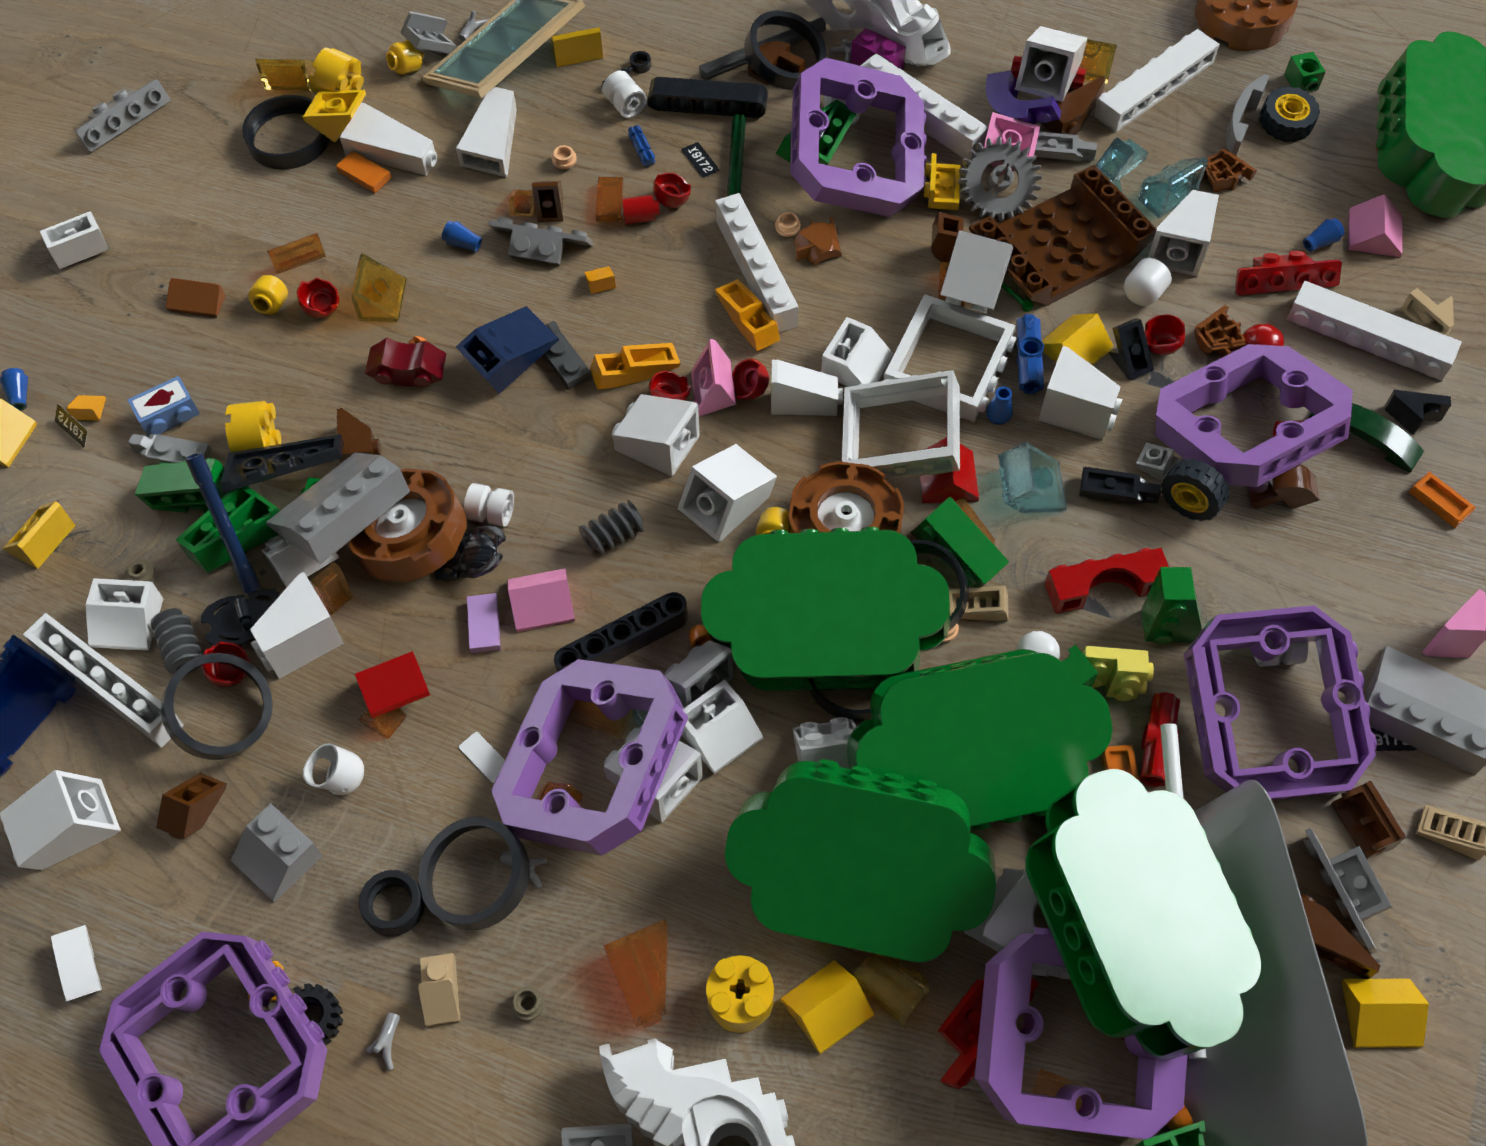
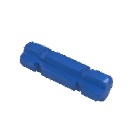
M639 125L630 126L628 135L633 142L632 144L638 156L641 158L642 164L645 167L654 165L655 155L650 150L651 147L645 135L642 134L641 127Z

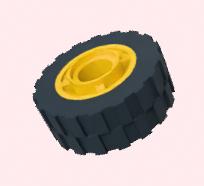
M1291 86L1280 87L1277 90H1273L1267 96L1260 111L1261 116L1259 120L1262 123V128L1267 131L1266 133L1272 135L1275 139L1285 142H1297V140L1305 139L1313 130L1320 114L1319 104L1315 101L1314 96H1311L1307 91L1301 90V88H1293Z
M1196 459L1177 461L1161 483V493L1164 495L1165 501L1171 505V508L1178 511L1182 516L1199 521L1212 520L1213 517L1219 514L1229 499L1230 489H1228V483L1224 480V476L1221 473L1217 472L1214 467L1207 465L1203 461H1196Z

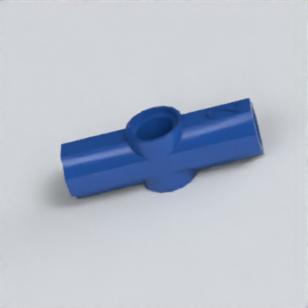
M1025 314L1016 320V365L1018 366L1019 390L1024 391L1025 394H1035L1044 388L1042 360L1044 344L1041 341L1040 319L1036 318L1035 315Z

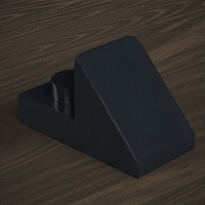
M1134 318L1112 328L1117 348L1110 350L1109 354L1125 376L1132 380L1153 371L1154 368L1142 320Z
M1394 389L1384 406L1386 412L1408 432L1415 435L1424 419L1427 421H1442L1451 407V396Z

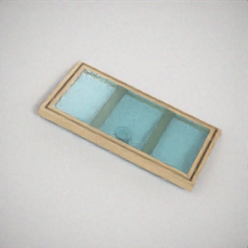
M511 0L426 73L422 80L428 85L482 98L585 7L584 1Z

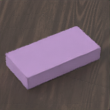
M497 594L467 596L470 652L479 653L501 650Z

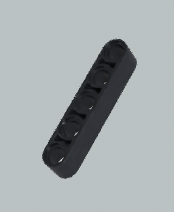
M655 77L650 83L647 104L650 108L657 111L734 116L737 114L744 115L747 118H760L766 112L768 90L760 84Z
M678 592L667 593L563 646L554 655L556 671L559 672L565 668L562 667L564 664L575 662L578 659L612 664L680 629L688 620L686 598ZM673 608L680 610L676 613L668 612L670 609ZM645 622H653V623H654L652 626H643V625H642V624H644ZM620 635H626V636H628V637H627L626 639H624V640H617V639H616V638H617L618 636H620ZM593 649L602 650L597 654L589 653Z

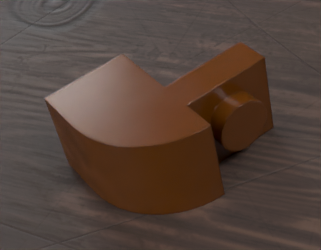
M772 41L759 46L764 57L774 66L792 73H802L805 71V60L790 53L789 43ZM748 63V75L766 85H769V83L764 81L753 71V69Z
M939 212L933 222L931 251L936 259L945 264L950 263L959 230L963 231L964 218Z
M1301 464L1258 487L1248 486L1251 505L1255 509L1282 500L1291 509L1320 501L1316 476L1306 466Z

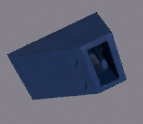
M525 306L476 328L456 348L496 392L500 394L558 342L559 338Z

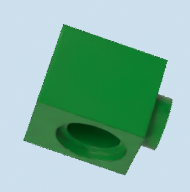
M1308 52L1291 56L1284 75L1291 87H1298L1303 91L1313 92L1319 90L1326 71L1315 53Z

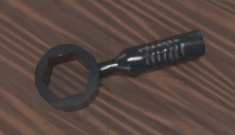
M636 51L630 55V66L619 71H625L628 75L631 71L635 73L648 72L651 68V57L645 51ZM638 60L646 61L643 64L635 63Z

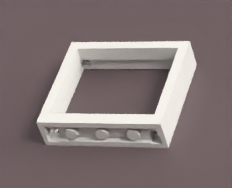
M924 294L884 373V380L911 376L903 372L930 318L997 341L999 343L973 398L960 393V418L975 422L979 412L986 410L989 398H986L988 392L993 393L999 379L996 377L997 373H1003L1008 360L1005 357L1006 353H1012L1017 340L1016 337H1013L1015 325ZM947 395L913 400L947 413Z
M939 371L932 374L912 375L906 378L887 379L881 382L845 387L842 462L865 464L874 467L885 474V480L887 481L960 471V386L954 371ZM947 395V447L858 459L860 408Z

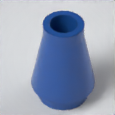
M1336 218L1326 219L1309 236L1303 239V245L1307 251L1312 252L1339 242L1345 234L1344 227Z
M448 221L443 229L442 240L446 241L447 245L477 252L482 244L481 237L474 234L458 221Z
M18 368L2 371L0 385L8 403L19 411L26 409L28 376L25 375L22 369Z
M1002 386L997 388L995 395L986 407V415L992 423L1002 425L1013 416L1012 391L1008 387Z

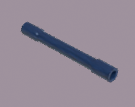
M202 452L192 454L186 457L185 461L202 493L233 563L234 572L244 593L256 591L261 587L251 563L247 560L225 510Z

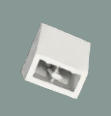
M91 211L40 231L59 269L109 250Z
M846 317L822 355L821 372L838 377V383L847 387L879 382L894 353L872 327Z
M281 535L268 540L265 543L267 547L261 549L286 587L290 585L298 574L304 572L306 576H309L339 558L335 552L322 564H319L288 540L281 537Z
M93 578L85 604L88 645L93 648L149 651L154 634L150 625L151 619L160 612L163 597L153 582Z
M723 680L684 708L688 720L681 735L693 749L701 754V759L714 774L763 739V735L744 701L726 680Z
M838 717L830 720L828 723L805 722L800 727L792 728L798 762L814 761L819 763V760L826 759L839 763V767L850 769L847 757V744L852 731L856 728L854 721L845 717Z

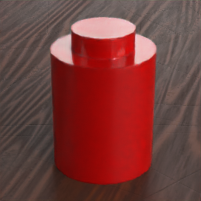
M652 195L622 199L625 225L656 221L655 215H660L658 199L653 200Z

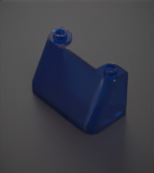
M14 634L3 645L5 650L0 655V658H2V660L0 659V777L4 776L14 762L10 759L61 701L65 704L77 690L73 687L76 681L75 677Z

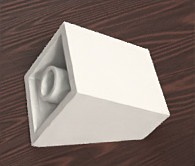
M1040 26L1026 40L1015 90L1042 97L1053 96L1055 100L1063 102L1081 64L1087 38Z
M1192 190L1157 227L1148 258L1162 262L1169 271L1197 277L1210 243L1219 195Z
M959 230L940 294L946 297L945 302L961 306L962 301L972 304V310L987 313L988 309L994 310L1012 254V244Z
M1063 346L1047 387L1038 421L1103 440L1106 430L1112 431L1122 399L1117 398L1120 386L1070 348Z
M641 394L635 403L633 402L629 405L625 418L621 423H617L612 431L615 451L673 477L700 436L698 404L690 401Z
M735 444L692 466L678 510L717 542H720L769 498L777 476Z
M304 572L297 575L250 629L256 639L251 642L255 652L268 672L274 670L279 679L344 644L329 613Z
M642 726L639 729L634 728L626 737V743L618 751H612L604 762L605 776L615 786H617L624 770L618 761L619 753L626 744L637 740ZM681 741L678 742L649 812L661 823L703 778L701 754Z
M59 770L51 772L0 812L4 832L8 837L13 852V858L17 866L22 868L44 870L121 831L101 779Z

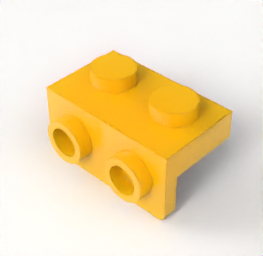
M932 153L930 163L925 164L924 176L929 178V182L924 183L923 197L928 198V208L958 210L960 200V184L958 180L960 179L959 169L961 165L937 164V154Z

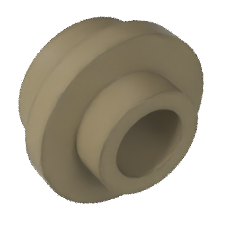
M135 560L126 567L124 576L126 580L153 582L155 568L148 560Z
M531 986L522 987L514 993L511 999L512 1012L522 1021L534 1020L544 1010L545 1000L537 988ZM525 1000H533L534 1005L531 1009L525 1010L522 1008Z

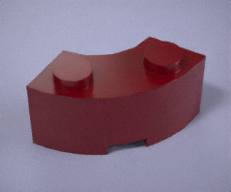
M386 337L370 347L365 374L384 385L428 387L430 384L442 380L447 353L426 340L419 343L406 344Z

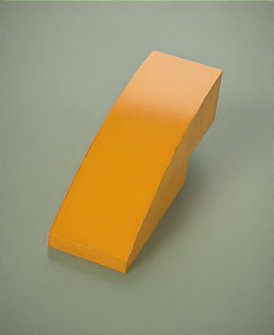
M737 279L715 289L716 295L726 312L756 351L780 341L777 323L764 311L763 302L742 282Z
M673 343L622 346L620 353L595 354L590 371L597 390L645 381L651 379L655 373L676 369L681 363Z

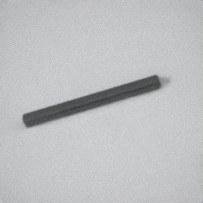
M823 17L809 21L819 33L826 30L827 24ZM789 29L757 43L758 46H761L768 42L781 41L791 45L805 38L796 31ZM744 48L700 65L699 73L701 77L707 79L747 63Z

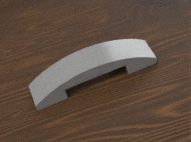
M1265 74L1254 80L1246 87L1236 102L1226 134L1227 150L1235 156L1239 152L1249 126L1240 123L1246 108L1257 109L1270 77L1269 75Z

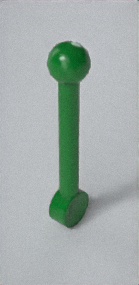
M1002 282L1001 288L1022 305L1023 311L1029 312L1032 310L1033 303L1031 301L1024 300Z

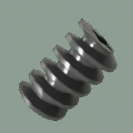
M630 500L627 502L628 505L623 502L620 503L618 511L614 508L608 510V516L603 513L599 515L598 522L594 519L588 522L589 528L585 525L578 527L580 535L591 553L597 550L601 555L605 554L603 547L605 544L614 549L613 539L615 538L623 544L625 542L624 533L630 538L635 537L633 532L635 527L641 533L644 532L642 518Z
M177 608L159 612L151 619L150 624L154 631V637L157 640L160 655L164 660V667L171 674H175L188 661L202 656L201 648L197 645L198 639L194 635V628L191 626V619L189 616L182 615L183 612Z

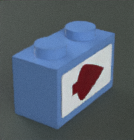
M179 376L127 399L148 437L150 434H161L200 414Z

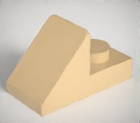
M1416 288L1409 293L1400 309L1416 324L1444 335H1448L1454 326L1452 296L1437 305L1421 290Z
M449 953L420 958L422 983L418 984V991L426 1027L460 1022L455 955Z

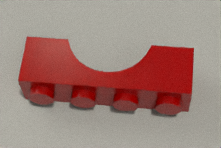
M1162 547L1156 549L1143 548L1131 554L1123 555L1118 553L1106 559L1096 561L1088 559L1080 564L1071 566L1058 565L1049 570L1045 587L1055 614L1083 609L1089 591L1101 583H1119L1133 590L1138 597L1147 596L1160 567H1169Z

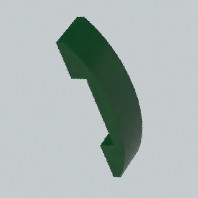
M1352 403L1349 432L1387 452L1385 460L1411 473L1424 453L1421 446L1393 422L1367 408Z

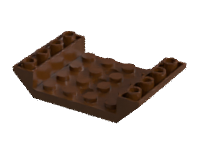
M1095 164L1074 174L1071 189L1024 211L1023 214L1020 213L1000 224L989 216L969 226V231L972 234L1012 244L1013 250L1007 266V274L1030 300L1045 305H1050L1131 263L1154 239L1157 230ZM1039 227H1046V228H1048L1050 231L1039 230L1038 228H1039ZM1054 244H1062L1065 248L1055 247ZM1069 261H1078L1081 265L1070 264Z

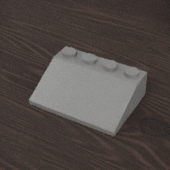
M355 452L266 523L268 527L317 563L322 564L406 496L410 490L398 466L380 455Z
M1386 646L1364 697L1370 707V727L1476 775L1486 765V690Z

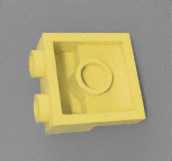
M1085 646L1083 654L1098 672L1092 688L1105 686L1106 697H1114L1119 701L1136 699L1138 694L1146 693L1147 681H1152L1154 674V665L1149 662L1148 651Z

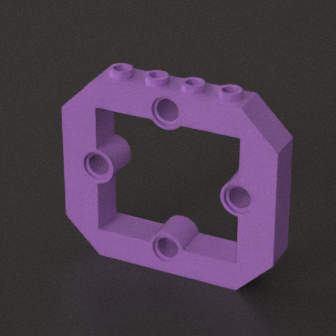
M824 58L803 71L793 87L790 174L814 201L887 217L893 216L913 202L919 193L924 191V184L927 182V178L924 176V168L927 157L924 155V146L927 139L926 134H924V125L927 116L924 113L923 100L900 75ZM820 95L845 100L847 108L858 114L864 113L869 106L896 112V144L891 150V156L895 161V180L877 177L874 168L867 163H857L852 170L818 163L819 140L829 125L828 116L820 110Z
M1248 344L1160 389L1156 412L1155 436L1182 458L1187 460L1196 459V461H1203L1207 465L1214 467L1217 472L1224 476L1223 478L1227 481L1228 485L1258 487L1348 439L1353 390L1289 346ZM1262 376L1280 389L1279 399L1282 405L1288 408L1305 407L1315 415L1301 423L1296 421L1280 423L1277 426L1275 437L1243 453L1221 436V422L1218 418L1209 415L1196 417L1191 412L1209 403L1223 401L1228 393Z
M1315 605L1216 615L1207 622L1183 654L1205 777L1225 792L1230 791L1247 780H1255L1264 787L1272 801L1341 794L1352 790L1376 756L1377 741L1370 729V707L1363 695L1364 677L1358 670L1356 660L1358 656L1357 645L1352 641L1350 631ZM1265 637L1273 641L1274 649L1267 647ZM1315 641L1325 688L1321 695V703L1323 708L1330 714L1338 759L1314 762L1308 751L1302 748H1292L1278 754L1274 758L1272 766L1239 769L1231 722L1238 717L1240 704L1234 695L1225 692L1218 651L1250 648L1255 658L1261 661H1270L1283 654L1290 644ZM1338 691L1345 695L1346 704L1338 699ZM1215 703H1219L1224 707V717L1216 713ZM1289 758L1297 763V773L1289 768Z
M578 659L542 681L491 790L503 824L521 839L601 856L640 833L688 720V716L674 687L659 670ZM575 700L594 703L611 720L623 718L630 709L649 711L637 740L626 744L619 753L618 761L624 770L606 813L583 809L563 789L551 790L542 800L532 799L546 764L551 762L557 754L558 747L556 742Z
M1034 927V934H1019L986 963L975 1080L1003 1119L1017 1124L1139 1139L1153 1137L1184 1107L1187 1055L1175 1059L1155 1057L1141 1046L1135 1035L1124 1038L1127 1049L1132 1054L1138 1056L1135 1106L1102 1102L1100 1095L1094 1089L1076 1084L1064 1085L1059 1089L1056 1096L1021 1092L1025 1043L1036 1040L1041 1035L1044 1027L1040 1012L1036 1008L1029 1006L1032 965L1036 963L1066 967L1050 929ZM1021 1014L1024 1018V1025L1018 1031L1016 1020ZM1081 1096L1082 1106L1079 1111H1076L1075 1103L1077 1098Z
M201 932L112 1001L99 1051L152 1146H260L317 1100L328 1050L321 1040L324 1038V1033L313 1020L309 1021L304 1013L307 1010L306 1004L298 994H292L287 986L290 983L289 977L279 966L275 967L270 959L273 956V952L263 940L258 942L247 936ZM231 965L250 995L249 1007L251 1012L256 1017L265 1019L291 1064L262 1087L241 1084L233 1088L226 1099L228 1114L196 1138L178 1107L183 1097L182 1083L172 1076L159 1074L139 1036L174 1009L186 1013L199 1010L207 998L205 985ZM187 987L186 996L181 1000V992ZM274 996H276L277 1003L275 1007L269 1011V1002ZM162 1085V1094L157 1100L156 1092ZM251 1096H253V1107L249 1112H247V1100Z

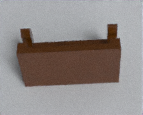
M1372 781L1342 793L1341 798L1331 803L1357 847L1360 846L1366 859L1395 848L1406 838V835Z

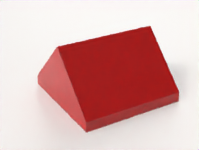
M947 437L926 449L947 447ZM960 444V471L919 476L922 503H943L949 497L955 502L979 501L973 451Z
M413 651L355 673L372 718L430 696Z

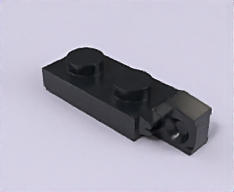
M1083 467L1079 496L1130 504L1158 503L1161 495V485L1146 483V480L1140 478L1141 475Z

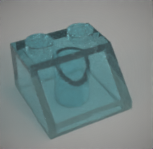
M1206 157L1182 159L1173 165H1167L1160 173L1153 177L1149 176L1143 181L1138 200L1157 218H1161L1174 210L1192 190L1198 191L1208 159Z
M1026 441L998 455L1000 464L999 474L1003 487L1002 498L1005 504L1021 513L1063 512L1067 510L1059 461Z

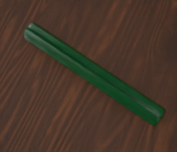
M736 114L732 118L727 197L737 193L741 195L746 117L744 115Z

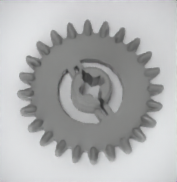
M998 136L995 145L988 138L986 140V148L981 143H978V153L969 150V156L972 160L963 159L962 162L967 168L959 169V173L965 176V178L959 179L958 183L965 185V188L961 189L959 193L968 194L964 203H973L970 209L972 212L979 208L980 218L985 213H988V217L994 218L997 215L999 221L1002 222L1004 215L1010 219L1014 217V212L1016 214H1023L1022 207L1026 209L1032 207L1028 200L1035 201L1038 199V196L1032 191H1039L1042 188L1040 185L1035 184V182L1041 180L1043 176L1034 174V172L1041 168V165L1031 164L1036 159V155L1026 156L1030 147L1020 151L1021 141H1018L1013 147L1011 146V137L1007 139L1005 144H1002L1001 137ZM993 162H1004L1003 165L995 167L988 176L987 181L990 190L988 193L985 192L981 180L983 170ZM1007 165L1008 167L1003 178L1004 181L998 185L994 194H991L998 183V176L1002 174ZM1011 167H1013L1018 175L1016 190L1006 198H996L998 192L1005 191L1013 182L1014 175Z

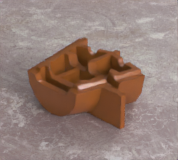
M1223 148L1208 158L1200 159L1202 169L1196 172L1193 183L1195 184L1207 178L1214 192L1228 189L1233 191L1240 179L1245 177L1249 181L1252 180L1257 170Z
M830 217L829 224L811 221L810 225L799 231L795 237L793 245L797 248L796 261L807 258L815 266L823 260L842 256L833 217Z
M1222 306L1195 326L1194 329L1195 339L1199 348L1207 354L1217 353L1220 358L1230 354V351L1246 346L1245 338L1241 334V322L1237 323L1233 319H1229L1227 315L1228 306Z

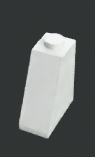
M772 360L771 415L837 416V405H843V388H838V377L784 361Z

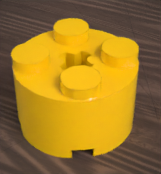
M328 47L322 49L315 58L312 67L316 68L314 76H309L311 92L317 94L319 91L360 90L362 88L364 77L361 76L360 60L337 49H330Z
M256 401L227 406L225 415L231 414V422L225 423V430L231 452L281 444V434L278 429L275 430L273 420L276 418V410L273 403Z
M741 955L718 961L711 971L706 984L708 1009L718 1024L730 1032L746 1033L756 1029L770 1016L773 1008L774 984L767 966L752 957ZM739 989H742L745 992V994H743L742 999L736 998L735 993H737Z

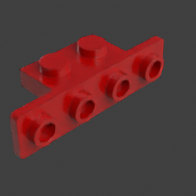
M1291 251L1288 255L1266 253L1263 257L1253 258L1252 267L1239 268L1237 270L1235 293L1237 295L1300 290L1304 281L1320 287L1338 286L1340 284L1342 262L1339 259L1313 261L1302 251Z
M1031 978L1029 1003L1034 997L1033 992L1039 985L1034 978ZM977 979L937 1030L960 1054L941 1078V1082L945 1086L960 1089L966 1086L974 1077L984 980Z

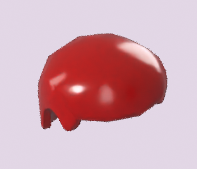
M669 172L656 176L653 183V195L661 205L674 209L681 207L689 199L691 184H687L684 178L676 173Z
M318 277L309 282L302 281L296 291L299 306L307 315L313 318L327 317L334 313L339 306L338 289L331 282Z
M1170 314L1157 315L1149 319L1145 324V336L1149 351L1152 354L1161 356L1175 354L1185 341L1184 322L1178 316Z
M1255 324L1244 331L1243 336L1246 345L1284 346L1282 332L1271 324Z
M744 359L735 365L732 377L734 392L737 394L736 398L754 400L765 393L770 377L766 367L757 359Z
M665 370L655 373L649 382L650 396L687 401L692 388L691 385H688L686 376L680 377L674 372Z
M219 642L206 649L203 655L213 653L230 654L250 663L247 652L235 643ZM207 663L201 665L205 678L213 685L219 687L237 685L247 676L241 670L226 664Z

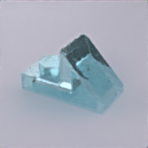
M1116 137L1096 166L1110 181H1116L1145 161L1148 152L1130 138L1124 142Z

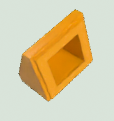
M609 266L584 272L591 294L616 288L615 276Z
M78 395L67 406V412L76 420L100 421L106 397Z

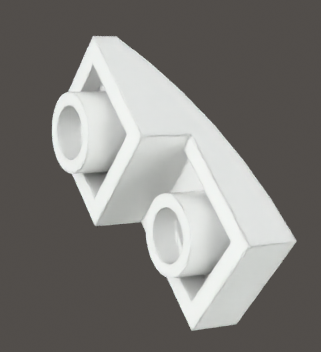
M1146 442L1136 462V467L1162 481L1172 466L1182 459L1173 457V449Z
M86 925L51 936L66 1001L102 990Z

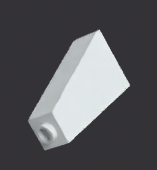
M494 87L485 95L456 147L461 167L507 177L517 111L514 91Z
M361 102L353 118L340 136L345 155L354 151L374 163L427 176L431 167H434L437 162V153L434 150L431 139L366 103Z

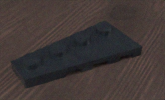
M338 434L228 453L221 479L223 491L225 493L341 459L344 447L342 436Z

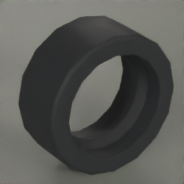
M385 870L374 875L365 883L359 895V909L362 918L376 933L384 936H399L410 931L420 921L424 912V901L419 885L408 873L399 870ZM399 885L404 887L411 897V905L408 911L393 921L379 919L373 910V902L376 896L383 889L390 886Z

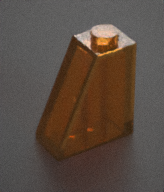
M665 919L604 945L607 958L635 1027L643 1025L644 1028L653 1026L662 1020L661 1016L667 1014L669 930Z

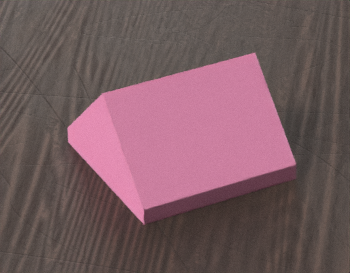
M992 112L984 148H986V140L988 138L995 145L998 136L1001 137L1002 144H1005L1007 139L1011 137V146L1014 147L1018 141H1021L1020 151L1030 147L1026 156H1034L1040 126ZM993 162L991 165L995 168L1003 165L1004 162ZM1006 165L1005 170H1004V171L1002 172V174H1000V175H1004V173H1005V171H1006V169H1007V167H1008L1007 165Z
M1386 194L1349 209L1348 250L1394 257L1402 256V214Z
M710 339L691 371L694 403L698 404L699 416L736 405L731 360L716 340Z
M566 569L508 579V593L517 632L575 621Z
M1479 589L1441 628L1423 650L1422 654L1426 657L1470 658L1486 640L1485 592Z

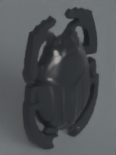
M490 525L479 526L469 530L467 533L465 532L454 557L435 571L436 580L455 581L460 576L462 578H477L493 571L503 558V555L497 552V547L506 540L504 532L498 527ZM483 532H489L491 534H494L495 537L491 538L489 535L484 534ZM448 567L453 571L447 574L444 572V569Z
M276 588L260 589L247 593L249 599H245L243 594L225 597L210 604L201 615V623H208L212 627L209 634L205 635L206 640L213 646L219 642L235 643L243 646L247 642L255 640L250 629L281 595ZM269 597L271 598V601H261L257 598ZM221 635L222 637H226L227 639H233V641L223 640L219 638V636Z

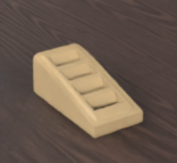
M1006 586L969 588L967 607L961 619L1009 620ZM949 589L950 615L956 608V598H960V589ZM969 599H974V608L969 609ZM981 600H986V608H981ZM993 600H998V607H993Z
M1428 805L1423 807L1416 835L1478 861L1486 855V822ZM1433 818L1438 820L1436 831L1430 829ZM1446 824L1451 825L1449 834L1444 833ZM1460 829L1465 831L1463 838L1458 837ZM1474 835L1477 836L1476 842L1472 841Z

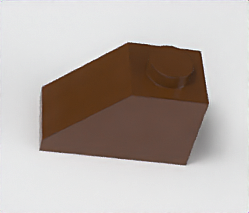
M561 180L533 182L532 191L538 222L563 221L564 198Z
M343 408L337 409V435L341 434L344 442L342 458L339 459L340 463L355 452L381 455L379 438H374L371 428Z
M199 773L162 794L156 828L169 833L174 838H181L183 840L204 826L226 790L227 783Z

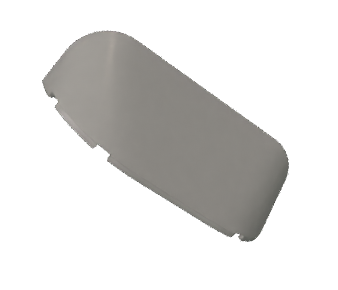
M1247 780L1194 810V813L1206 832L1208 843L1215 857L1220 862L1222 873L1228 886L1234 893L1241 914L1252 931L1253 940L1260 954L1261 971L1256 984L1248 991L1239 994L1243 1005V1020L1239 1031L1231 1039L1206 1048L1207 1059H1189V1054L1187 1055L1184 1105L1191 1115L1193 1124L1204 1120L1206 1132L1203 1133L1206 1146H1368L1361 1103L1278 815L1264 787L1255 780Z

